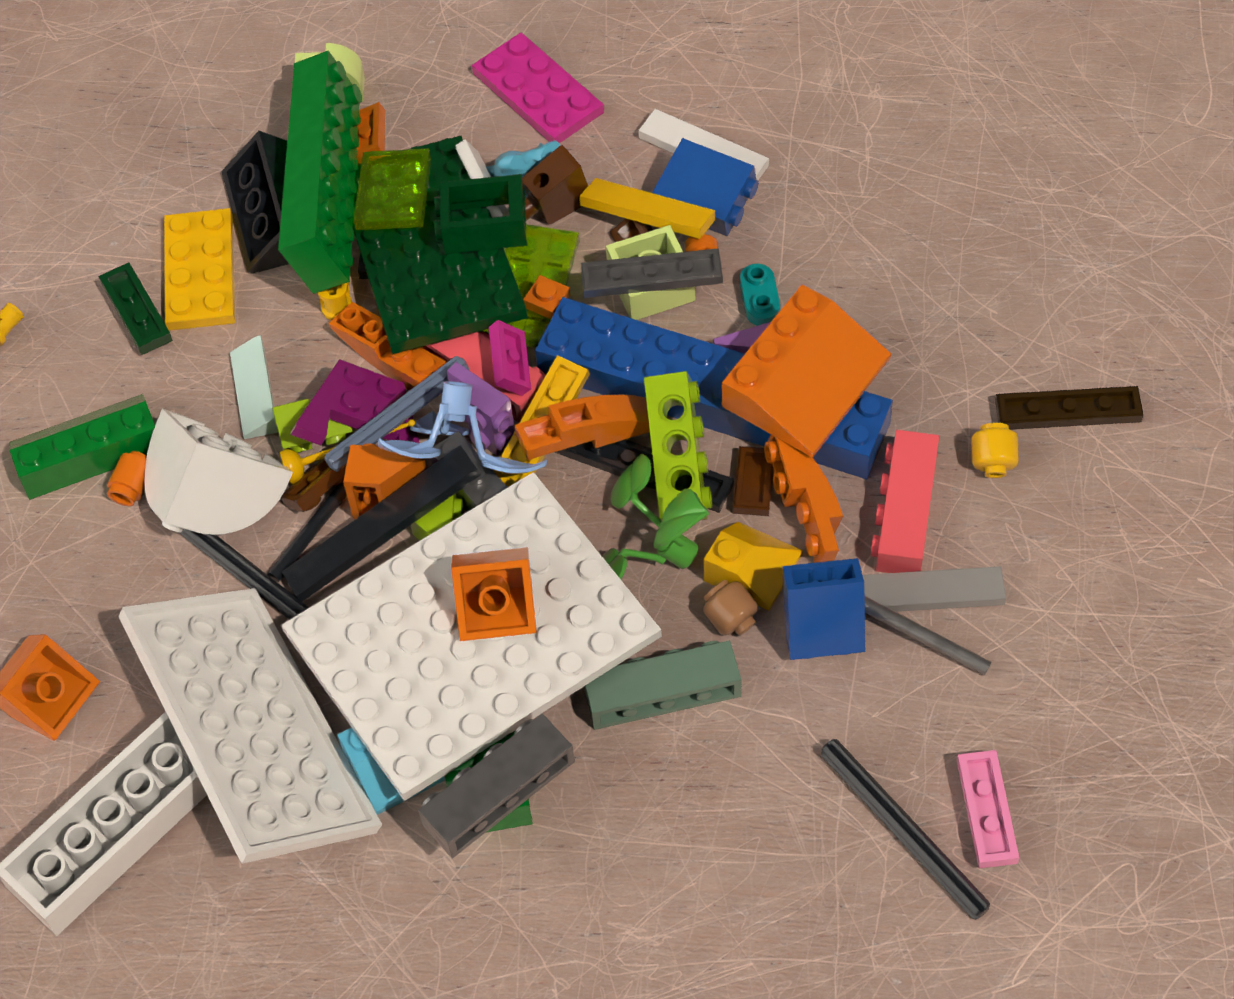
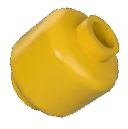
M1004 423L981 425L980 430L976 431L971 438L972 464L974 468L985 472V477L988 478L1005 477L1007 475L1006 471L1014 469L1019 463L1017 433L1010 430L1009 425Z

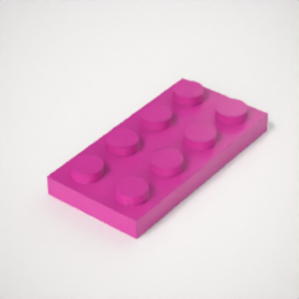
M522 32L472 64L473 74L549 142L556 140L561 143L604 113V104Z

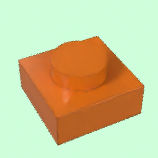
M539 275L523 299L526 309L552 319L562 297L569 299L571 296L570 287Z

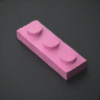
M997 751L958 754L957 765L978 868L1018 864L1019 853Z

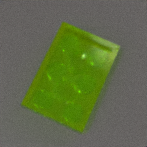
M429 148L363 152L354 213L356 230L423 227L431 164Z

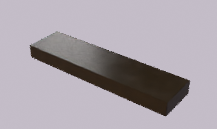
M1138 386L996 394L995 398L998 423L1009 425L1010 430L1142 422L1144 416Z

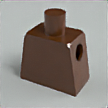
M563 145L555 149L522 178L523 187L527 195L525 197L526 221L538 213L546 224H553L583 207L580 206V195L588 187L581 165Z

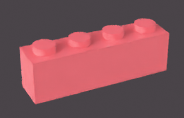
M483 331L422 346L423 349L446 362L455 356L463 358L469 367V371L510 398L513 419L520 423L546 376L541 369L529 366L531 390L523 396L496 386L490 336Z
M896 430L894 443H887L884 464L891 465L890 474H882L880 494L886 495L885 504H878L875 525L882 526L881 536L873 535L870 556L877 557L876 572L900 573L921 571L939 435Z

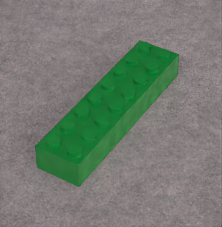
M329 50L294 63L278 248L313 294L350 282V266L353 265L351 247L354 241L353 217L356 216L354 194L357 193L355 176L356 170H358L357 147L360 145L358 125L361 124L359 106L362 102V95L358 86L352 84L346 76L342 63L340 61L336 62Z

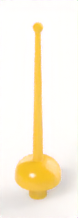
M410 419L407 423L399 425L390 433L408 426L413 427L415 421ZM333 448L303 458L297 452L290 449L280 451L281 463L293 472L289 480L291 484H295L303 477L305 465L323 459Z

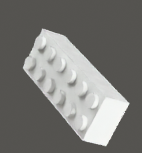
M166 712L0 863V880L5 887L56 936L207 796Z

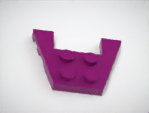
M339 359L291 430V435L322 445L327 436L329 419L360 429L407 393L405 385L401 381ZM413 415L406 421H404L402 424L407 423L410 419H413ZM410 426L383 437L387 440H404L420 443L417 432L411 431Z

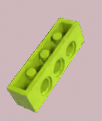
M687 371L644 377L660 520L663 521V514L668 504L681 492L675 489V482L683 475L692 477V484L688 489L693 490L698 495L706 509L712 508L711 490L709 486L704 487L703 473H708L707 455L705 451L700 452L699 438L704 437V426L702 417L696 416L694 404L700 402L698 382H692ZM676 405L684 407L683 415L679 419H667V413L671 407ZM679 440L688 442V448L683 454H671V447L675 442Z

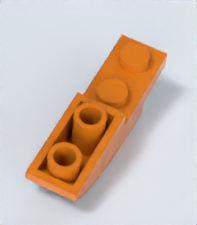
M351 302L328 323L330 328L355 352L387 377L403 382L405 388L409 391L447 363L422 347L392 354L381 317L354 302Z
M599 395L567 400L548 405L549 415L515 424V435L527 460L592 441L595 448H599L650 432L646 397L634 395Z
M770 435L769 440L765 442L764 452L767 462L772 463L775 492L781 494L784 507L796 506L797 519L800 524H804L807 534L805 543L808 555L813 556L815 563L834 561L839 551L834 533L843 518V514L828 479L811 456Z

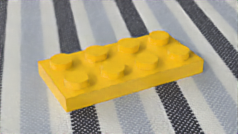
M231 208L164 215L166 327L170 331L236 323L233 215Z

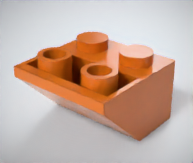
M371 443L350 445L343 483L353 519L360 517L426 470L425 459L402 456L381 449L378 445Z

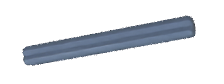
M455 356L329 451L324 457L328 466L336 472L343 469L347 465L350 445L376 444L379 438L385 437L443 392V383L448 381L447 370L455 362L469 370L466 361Z

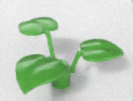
M640 454L616 481L611 493V504L621 509L631 500L641 512L659 527L654 540V548L657 549V554L625 548L620 552L615 548L609 549L602 557L620 579H622L626 570L627 557L653 560L661 565L667 559L681 569L687 568L697 555L698 544L682 534L709 515V511L701 503L698 495L691 489H684L672 499L664 511L663 521L650 511L638 499L637 495L646 486L651 474L650 460L644 454Z

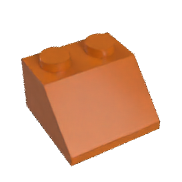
M528 547L452 555L451 570L460 641L537 633Z
M46 634L28 635L0 671V709L11 718L56 741L100 681Z

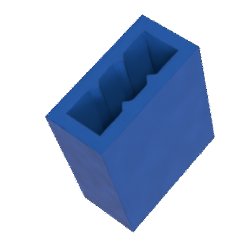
M682 138L652 193L715 210V221L709 227V230L728 236L732 227H737L741 222L744 214L743 207L747 199H752L755 196L759 181L756 179L754 165Z
M859 559L783 566L785 634L790 660L865 652V593Z

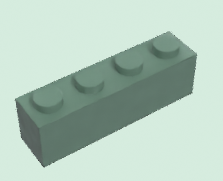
M709 641L698 648L689 650L673 649L662 656L648 659L644 657L631 659L626 664L613 667L585 685L584 691L593 728L596 730L741 697L742 680L731 641Z

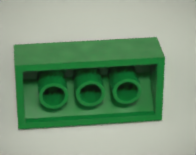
M143 394L10 441L9 451L20 482L29 500L115 469L123 453L137 451L147 456L155 424Z

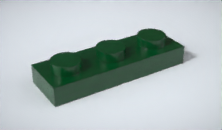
M130 262L98 276L141 355L173 341L168 328Z

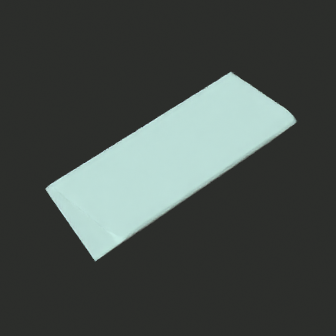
M260 335L230 352L244 439L278 433L272 409L274 401L266 353Z

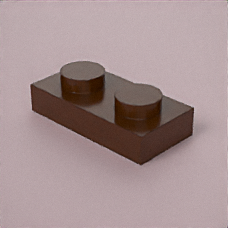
M325 458L321 459L281 496V500L287 508L305 512L313 509L320 503L321 496L331 487L339 485L344 480L346 466L336 472L328 466Z

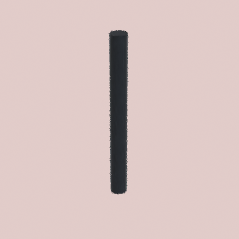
M343 481L335 487L267 573L273 580L280 582L284 577L282 571L295 563L347 497Z

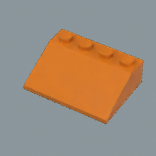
M802 284L723 380L722 407L813 458L889 361L891 353L833 300Z

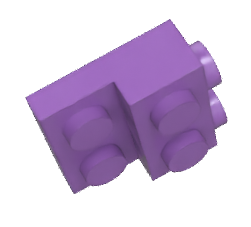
M455 362L447 370L448 381L473 385L470 405L477 406L476 418L483 449H487L498 456L501 452H504L515 432L510 398ZM465 415L464 422H468L470 439L475 444L469 415Z

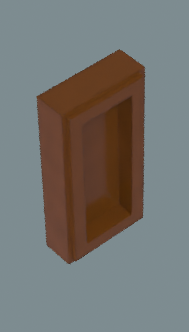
M739 446L733 514L769 516L773 466L772 463L767 462L764 448Z

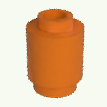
M131 451L120 456L107 484L109 488L107 495L111 500L120 505L133 506L135 501L141 499L145 490L144 477L147 457L145 454Z

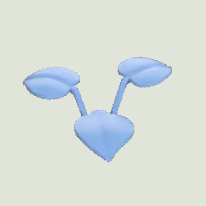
M445 381L443 383L442 401L439 405L438 415L431 411L415 421L413 427H410L411 431L430 434L428 440L422 443H415L404 440L384 441L381 438L378 439L379 448L410 458L437 457L441 454V450L432 448L437 435L451 436L457 431L462 436L468 435L469 429L452 424L451 421L464 422L465 415H469L481 466L504 473L520 474L531 472L547 465V460L536 464H529L487 454L483 449L476 418L477 406L470 405L473 385L463 382Z

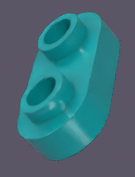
M756 263L746 266L740 274V289L746 317L749 322L756 326L771 322L780 312V300L774 273L764 264Z

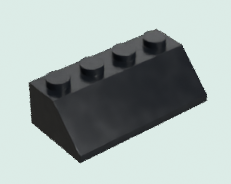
M259 130L221 171L247 272L250 273L289 265L278 250L287 140Z

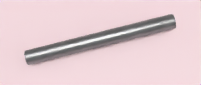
M865 596L866 614L983 675L987 673L992 663L991 661Z

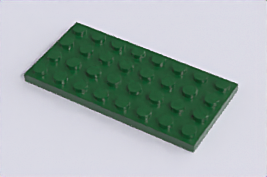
M462 136L446 138L422 146H414L410 149L385 154L365 163H358V170H356L355 176L357 193L354 194L356 216L353 217V231L392 354L486 330L497 320L508 324L528 318L526 306L504 248L445 254L443 240H436L434 220H440V217H436L434 197L440 196V182L471 179L456 150V145L463 141ZM486 207L452 210V222L492 218L490 210Z

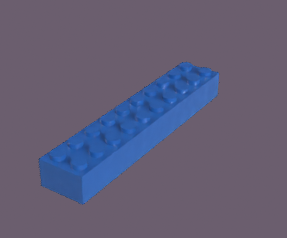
M562 297L535 350L537 368L541 369L545 375L558 355L589 370L590 375L583 389L601 395L646 397L644 377L687 371L692 382H698L700 402L694 403L696 416L702 417L704 428L764 447L765 442L770 438V433L722 407V382L745 355L744 353ZM864 391L815 454L813 459L816 463L867 480L891 423L893 400ZM679 405L671 407L667 416L679 419L683 415L684 407Z

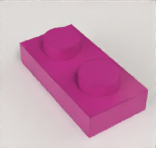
M497 320L489 326L495 385L523 396L531 390L525 331Z

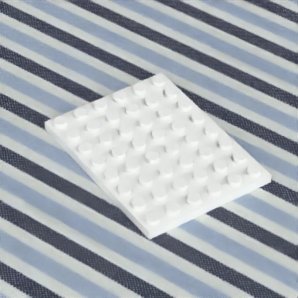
M534 472L282 624L283 631L404 801L506 737L526 720L534 719L662 637L660 627ZM528 547L537 633L460 641L451 570L452 555Z

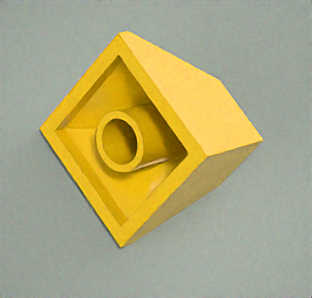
M736 522L720 531L704 558V581L713 586H716L723 580H727L729 583L738 581L742 583L756 600L759 607L770 611L783 589V566L797 565L803 555V550L743 523Z

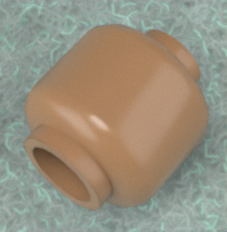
M723 580L703 597L706 601L703 612L720 634L729 635L736 632L738 636H741L756 624L753 616L758 610V603L742 583L738 581L729 583L727 580Z

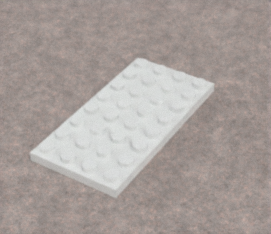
M255 588L122 607L118 617L241 864L368 836L379 831L382 823Z

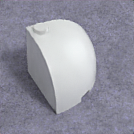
M162 409L148 447L144 477L145 493L150 508L162 520V526L179 533L183 529L203 534H227L242 530L263 518L280 500L293 472L268 454H265L262 459V454L251 449L252 445L230 434L225 433L223 439L219 438V434L205 427L204 423Z

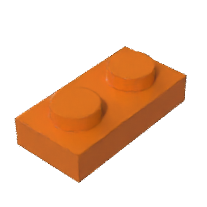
M380 102L359 110L361 124L358 125L360 145L357 147V161L359 164L385 155L386 110Z

